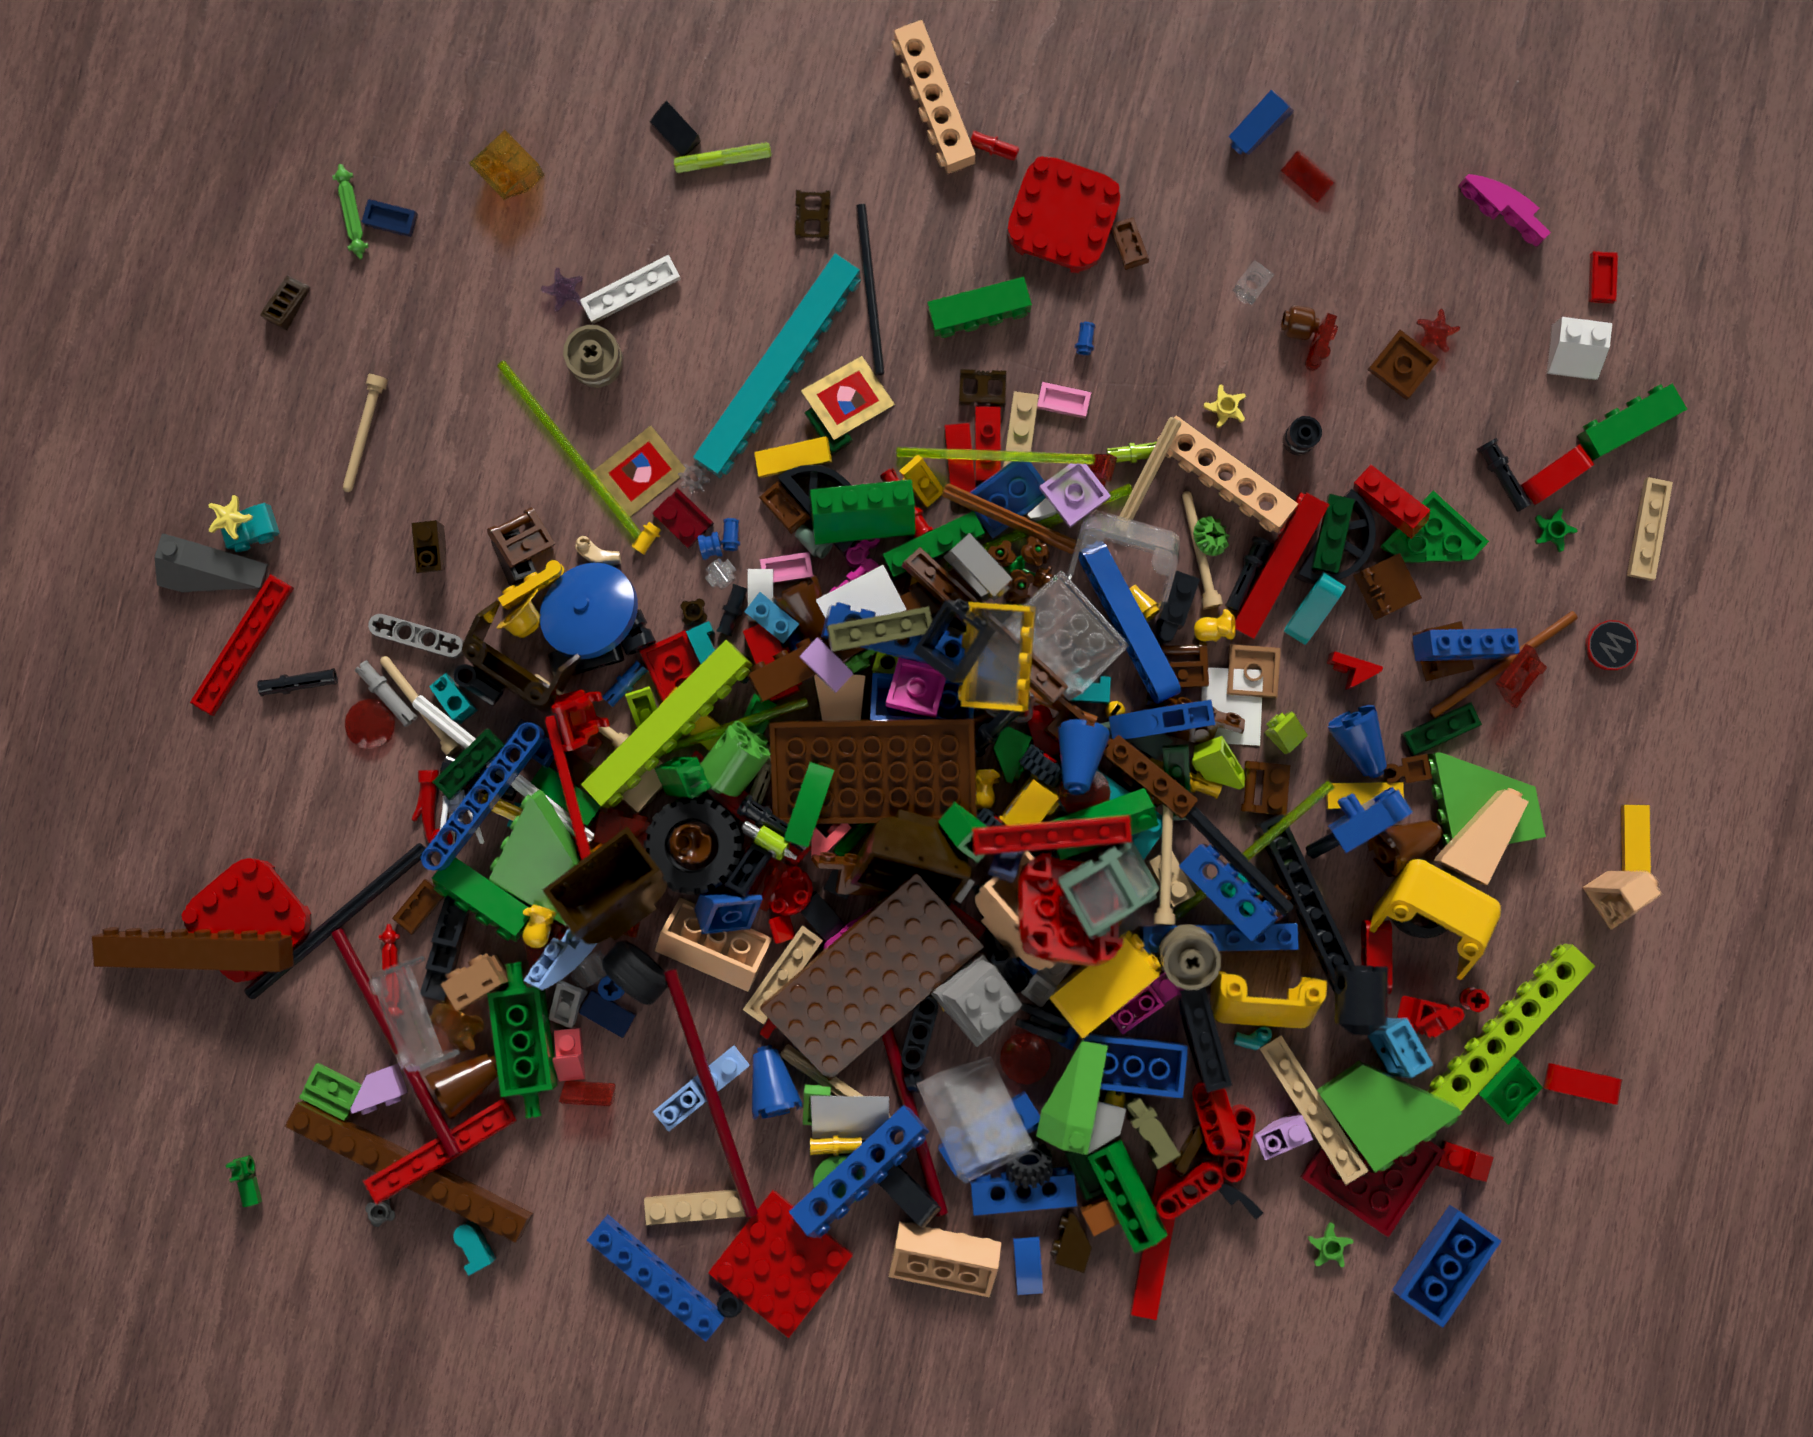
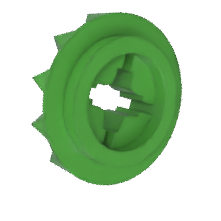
M1212 516L1200 519L1195 524L1193 532L1198 548L1209 556H1217L1223 553L1225 548L1229 546L1227 539L1230 535L1225 532L1227 526L1221 525L1220 519H1213ZM1212 531V534H1215L1217 538L1214 539L1212 536L1206 534Z

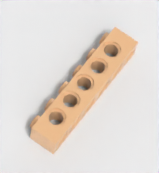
M920 20L894 30L895 40L892 41V46L896 56L900 55L903 62L900 65L904 77H909L912 85H909L911 95L914 100L918 99L921 106L918 108L922 122H927L930 129L927 130L931 145L936 144L938 149L936 157L939 166H944L947 174L975 164L976 154L923 21ZM916 50L919 51L921 54L918 56H911L909 53L911 51ZM920 73H927L929 77L921 79L918 75ZM935 95L938 99L936 101H929L927 97ZM943 117L947 119V122L939 124L935 120ZM951 139L956 144L954 146H947L944 142Z
M1175 416V419L1181 421V426L1166 457L1171 458L1172 456L1179 461L1178 464L1183 470L1188 473L1193 471L1199 476L1198 479L1209 488L1213 486L1219 490V495L1228 502L1234 501L1240 506L1239 509L1248 517L1252 515L1260 520L1259 524L1269 532L1273 530L1279 533L1295 513L1298 503L1181 418ZM1182 443H1188L1192 446L1186 452L1181 451L1178 447ZM1203 457L1211 459L1212 463L1209 466H1202L1198 461ZM1228 472L1232 475V478L1228 481H1223L1219 478V474ZM1246 486L1251 488L1253 492L1248 496L1240 494L1239 489ZM1263 501H1268L1273 505V508L1265 511L1260 508L1259 504Z

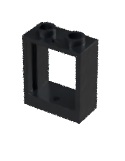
M957 599V601L945 600L913 651L950 682H963L996 632L995 629L989 626L990 621L980 614L975 615L970 611L971 607L960 599ZM956 613L980 631L959 665L935 648Z

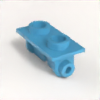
M761 592L744 611L783 644L795 633L799 625L797 621Z

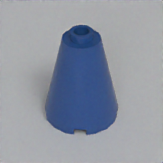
M1374 705L1358 707L1359 712L1350 713V711H1347L1335 717L1328 723L1329 726L1327 727L1362 775L1369 776L1372 779L1384 774L1387 763L1377 710Z
M1068 720L1061 723V728L1059 727L1058 739L1063 786L1070 794L1083 795L1091 787L1110 734L1109 730L1099 723L1095 722V726L1086 725L1087 720Z
M772 1045L757 1048V1053L753 1054L752 1070L753 1119H757L759 1114H761L762 1119L790 1113L789 1108L796 1106V1110L802 1109V1100L778 1049H772Z

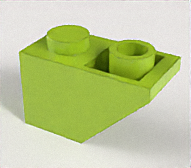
M1292 711L1286 714L1282 712L1279 715L1276 714L1266 724L1269 728L1264 732L1284 754L1290 753L1308 736Z

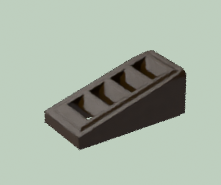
M287 275L265 305L260 316L287 331L310 287ZM290 285L299 289V292L295 293L289 290ZM285 294L294 298L292 302L284 298ZM280 303L288 305L287 309L280 307ZM276 311L283 313L282 316L275 315Z

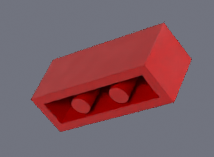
M1370 465L1354 482L1353 490L1365 500L1367 505L1411 539L1429 521L1431 510L1373 465Z
M760 624L743 630L756 664L764 661L767 665L775 661L774 655L786 649L790 653L788 647L783 649L781 642ZM802 682L770 698V701L774 703L799 693L800 689L798 686L802 685Z

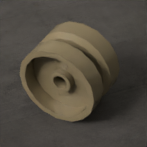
M598 325L579 327L568 336L564 344L563 357L566 365L580 383L589 387H603L611 384L619 377L623 368V354L615 337L607 329Z
M1192 924L1179 925L1169 930L1162 938L1159 946V959L1168 979L1177 987L1186 990H1197L1209 985L1217 977L1221 967L1220 953L1211 936L1203 928Z

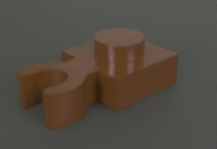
M1427 754L1401 758L1402 766L1387 764L1385 768L1395 770V776L1386 779L1389 783H1394L1403 776L1405 783L1432 779Z

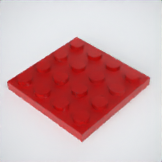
M773 1189L758 1207V1213L748 1220L709 1270L708 1274L789 1338L848 1263L853 1253L828 1233L816 1238L807 1236L789 1213L794 1206Z

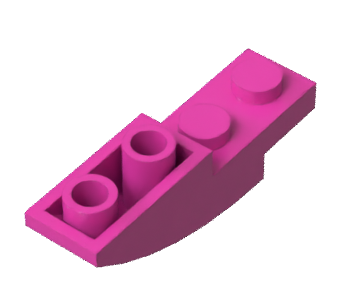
M1468 174L1458 185L1462 194L1466 198L1472 199L1485 216H1490L1494 220L1499 214L1503 215L1505 222L1515 227L1529 244L1537 247L1551 233L1533 216L1540 208L1515 189L1496 180Z
M1162 970L1158 978L1118 1009L1110 1018L1123 1035L1162 1008L1166 1002L1178 994V991L1184 989L1172 983L1165 971Z

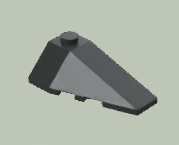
M163 533L154 557L157 585L182 593L229 589H261L269 566L262 562Z

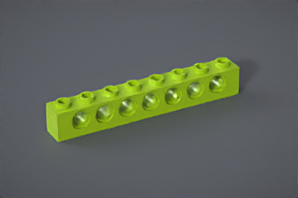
M1560 944L1555 947L1550 953L1552 957L1534 970V976L1529 982L1526 981L1517 988V995L1511 1001L1508 1000L1499 1008L1500 1013L1495 1019L1488 1020L1481 1028L1483 1032L1477 1038L1474 1037L1464 1046L1465 1051L1459 1057H1454L1447 1064L1448 1069L1442 1076L1438 1075L1431 1081L1429 1085L1431 1088L1427 1092L1455 1104L1462 1111L1593 970L1595 965L1572 944ZM1560 965L1565 969V973L1561 978L1556 973ZM1545 983L1548 991L1542 997L1539 993V988ZM1528 1002L1530 1004V1012L1524 1015L1522 1013V1006ZM1511 1021L1513 1023V1030L1511 1033L1506 1034L1505 1024ZM1494 1039L1496 1048L1493 1052L1489 1053L1487 1044ZM1477 1058L1479 1067L1477 1070L1471 1071L1470 1062ZM1460 1077L1462 1081L1461 1087L1454 1090L1452 1082L1455 1078Z

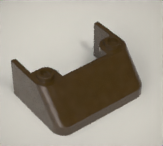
M496 600L476 614L463 642L462 652L475 668L536 709L548 712L552 709L551 706L554 705L557 695L563 694L581 656L578 654L574 655L558 668L550 685H548L484 642L501 602Z

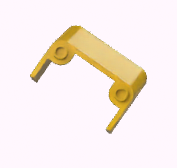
M1415 859L1408 862L1403 871L1400 872L1374 906L1370 931L1374 933L1387 916L1400 922L1409 921L1416 913L1425 916L1461 936L1457 944L1459 961L1456 978L1462 980L1483 955L1499 921L1501 905L1496 899L1421 859Z

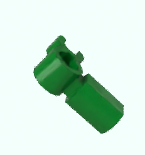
M248 1155L233 1159L232 1162L227 1163L226 1169L230 1168L232 1173L229 1181H238L237 1185L242 1206L248 1207L262 1202L257 1177H253L255 1173L253 1157Z

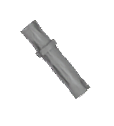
M367 660L360 664L361 668L356 667L355 672L368 684L369 691L377 694L403 723L404 727L412 724L411 720L415 721L418 716L411 711L386 683L387 679L384 676H380Z

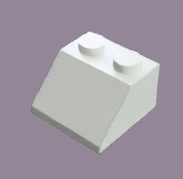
M1561 317L1552 325L1547 374L1597 380L1610 348L1612 323Z

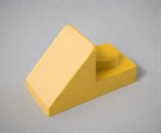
M919 455L915 456L899 471L904 477L902 480L912 479L914 495L927 508L942 495L944 488L924 459Z

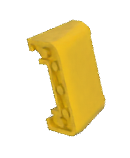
M1219 971L1217 977L1211 982L1210 1005L1214 1019L1221 1023L1306 1028L1311 1024L1325 1000L1327 981L1314 977H1301L1298 986L1290 989L1287 988V1000L1247 997V984L1242 977L1226 974L1225 971Z

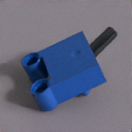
M1394 787L1383 791L1363 805L1360 804L1353 793L1347 797H1342L1337 803L1345 813V816L1328 825L1331 833L1307 845L1306 854L1308 857L1315 859L1338 846H1341L1347 853L1406 818L1413 811L1400 791L1395 790Z

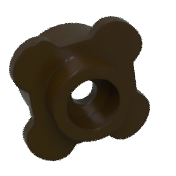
M698 598L696 601H683L680 607L684 614V624L691 625L693 622H706L708 617L704 612L705 602L703 599Z

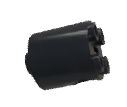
M1335 965L1334 1023H1338L1352 1035H1371L1381 1026L1388 1025V967Z

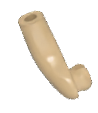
M580 536L576 540L575 547L577 552L590 563H604L611 566L621 564L619 551L601 550L586 536Z

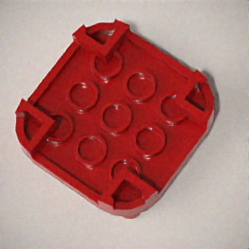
M1037 157L1030 164L1024 175L1009 217L1007 229L1009 242L1015 248V252L1022 256L1026 253L1070 269V272L1074 273L1090 269L1097 265L1102 256L1118 211L1121 197L1119 184L1105 174L1059 158Z
M1044 853L1022 866L1018 880L1019 934L1022 949L1026 954H1032L1034 957L1048 961L1085 966H1101L1114 958L1123 947L1124 938H1119L1118 921L1110 925L1111 931L1103 936L1097 937L1095 934L1089 937L1059 883V877L1069 873L1084 864V862L1052 858L1051 853ZM1102 869L1072 886L1092 924L1118 909L1117 895Z
M246 858L232 864L194 896L182 912L181 918L186 929H188V933H194V931L209 929L211 933H218V931L234 930V934L255 930L258 931V934L262 935L269 931H281V935H292V945L294 948L310 934L308 932L311 925V912L308 906H304L275 872L273 869L275 867L270 862L257 858ZM219 970L228 979L237 983L256 980L265 972Z

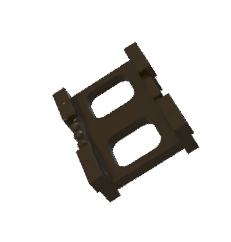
M796 190V239H829L830 221H828V209H830L831 191L801 192V190ZM806 197H820L821 208L819 210L806 209ZM808 220L820 221V233H805V222Z
M960 369L959 405L974 406V403H990V407H1005L1007 371L992 370L990 373L988 370L986 372L984 370L982 372L980 370L975 372V369ZM965 379L977 380V394L963 393V381ZM990 380L1002 381L1003 389L1001 395L988 394V382Z

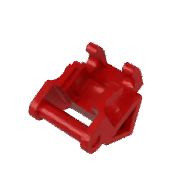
M578 690L557 695L551 708L552 712L556 713L564 741L562 745L564 751H571L587 744L589 737L599 732V727L606 728L610 726L608 718L596 716L593 706L594 701L603 700L601 692L585 693L584 690Z
M1404 995L1400 1000L1397 1018H1407L1416 1035L1418 1032L1421 1035L1425 1034L1427 1037L1433 1036L1435 1038L1461 1022L1464 1018V1012L1459 1007H1450L1448 1004H1437Z

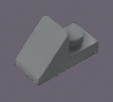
M558 981L549 1020L572 1029L577 1020L580 1004L588 991L564 981Z

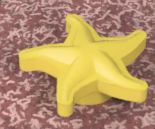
M1219 385L1217 401L1213 403L1205 402L1203 408L1217 413V428H1220L1228 418H1236L1242 423L1245 418L1238 408V403L1244 400L1246 395L1244 393L1233 396L1226 394L1223 385Z
M236 495L232 496L231 502L225 507L213 503L209 504V508L214 509L217 516L209 528L211 533H215L217 529L225 528L228 534L237 540L239 538L237 528L242 523L253 519L252 515H243L239 512V498Z

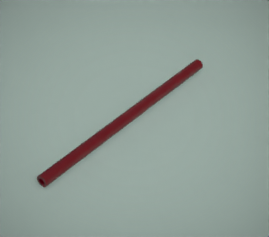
M343 928L332 932L333 940L449 1158L461 1153V1150Z
M677 970L666 971L664 976L745 1216L752 1217L758 1211Z
M891 1027L882 1035V1039L902 1106L910 1108L919 1118L912 1092L908 1091L905 1084L904 1073L906 1071L902 1063L893 1028ZM925 1140L923 1144L915 1149L929 1195L942 1208L936 1216L947 1214L948 1210L929 1147Z

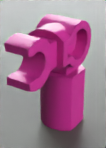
M880 538L872 542L868 540H861L860 543L857 542L846 553L847 564L852 568H859L861 566L867 573L880 567L871 558H866L870 554L869 549L878 546Z

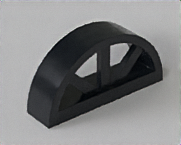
M819 465L798 466L778 476L779 482L810 518L809 497L794 481L795 479L810 476L809 492L810 489H817L818 477L829 479L838 484L839 487L851 485L838 472ZM856 541L833 544L843 556H846L847 551L855 545Z
M1352 489L1344 497L1355 499L1353 509L1358 514L1360 520L1349 522L1348 531L1363 528L1362 549H1359L1345 540L1344 550L1357 557V559L1347 570L1337 574L1330 573L1329 576L1338 582L1361 568L1369 558L1375 543L1376 527L1373 514L1365 500ZM1317 541L1294 578L1309 584H1315L1321 574L1312 573L1313 569H1311Z
M1206 987L1197 990L1184 989L1178 991V1005L1185 1036L1204 1089L1208 1093L1232 1086Z

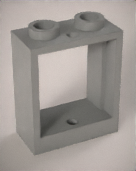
M970 533L943 557L984 602L991 598L995 601L1010 588L1007 584L1012 578Z

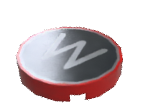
M1608 620L1595 625L1589 631L1585 640L1589 660L1603 670H1618L1627 667L1634 660L1638 652V640L1635 632L1627 624L1620 621Z

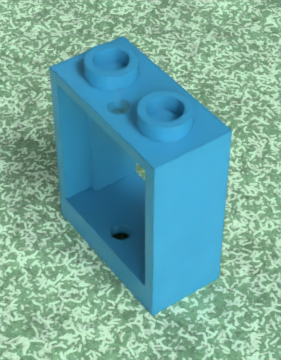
M1388 1018V1025L1381 1026L1371 1035H1367L1388 1074L1392 1076L1412 1078L1433 1066L1407 1018ZM1382 1047L1385 1048L1384 1053L1381 1052Z

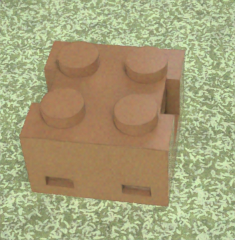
M488 953L481 954L468 962L470 967L458 968L446 975L447 981L443 982L441 986L456 1011L473 1005L486 997L488 993L494 992L508 983L507 971L497 954L491 957Z

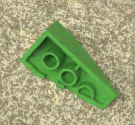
M1081 1041L1065 1072L1041 1110L1037 1137L1062 1150L1088 1155L1107 1054V1045Z

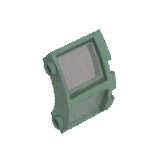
M1133 840L1129 843L1110 844L1098 854L1099 860L1093 863L1092 860H1089L1059 877V883L1089 937L1095 934L1097 937L1103 936L1111 931L1110 925L1124 918L1143 904H1147L1157 898L1156 893L1159 887Z

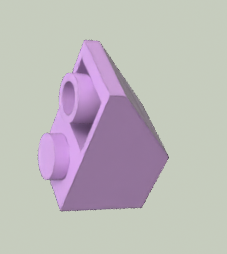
M395 1064L366 1075L351 1107L352 1114L361 1111L362 1115L377 1110L376 1105L382 1102L389 1106L402 1101L400 1096L408 1093L399 1065Z
M1298 1112L1273 1121L1254 1135L1265 1160L1313 1140L1303 1116Z

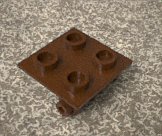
M1400 553L1353 575L1375 620L1422 599Z
M1462 621L1435 628H1427L1412 634L1414 636L1429 630H1456L1464 628ZM1472 660L1420 661L1425 682L1475 669Z

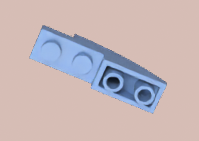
M568 929L561 941L553 937L535 965L530 969L524 981L540 990L552 986L572 972L597 944H586L581 938L577 940L570 929Z
M734 1045L709 1065L717 1092L750 1066ZM698 1075L653 1111L668 1132L707 1101Z

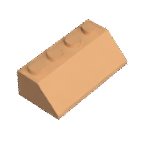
M679 898L661 930L655 951L749 992L773 938L751 928L702 934L694 910L696 904Z
M900 1222L889 1277L990 1297L998 1271L1001 1242L993 1241L989 1238L968 1236L964 1233L943 1231L940 1228H922L915 1223Z

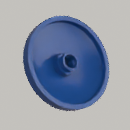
M587 563L568 570L551 585L543 599L540 609V626L544 637L558 652L570 658L578 654L581 656L580 659H590L611 651L625 639L635 622L638 610L635 588L620 570L608 564Z

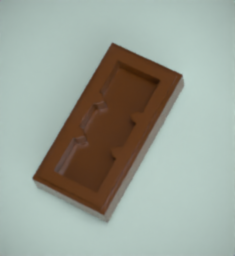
M1134 217L1113 223L1111 232L1125 270L1149 263V257Z
M778 481L759 496L763 504L791 534L810 518Z
M428 879L422 881L392 918L411 935L418 930L444 898L433 889L435 886Z

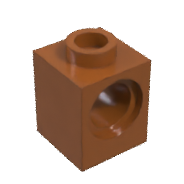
M1106 1195L1080 1208L1093 1236L1120 1223Z

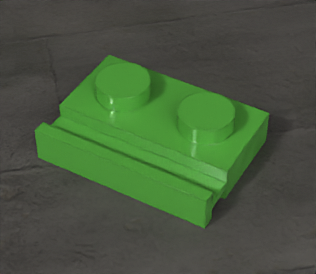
M317 1063L299 1098L345 1121L349 1117L351 1107L362 1084Z

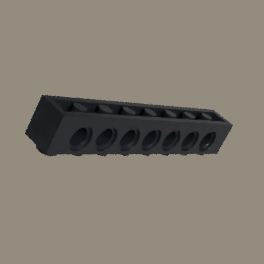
M1284 814L1276 815L1255 825L1284 889L1292 896L1293 908L1335 994V965L1355 966Z

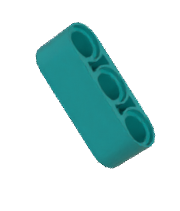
M1323 573L1289 620L1283 632L1306 645L1341 597L1346 586Z

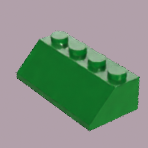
M912 479L810 489L809 501L815 545L915 535V502Z

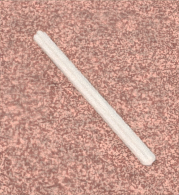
M419 695L413 701L412 705L417 711L466 749L475 740L472 735L423 696ZM502 769L496 772L499 777L504 779L505 774ZM520 774L511 784L524 797L528 794L531 796L539 790ZM546 796L568 832L575 837L570 814ZM585 827L588 842L590 844L593 841L595 835L593 832H591L588 828Z

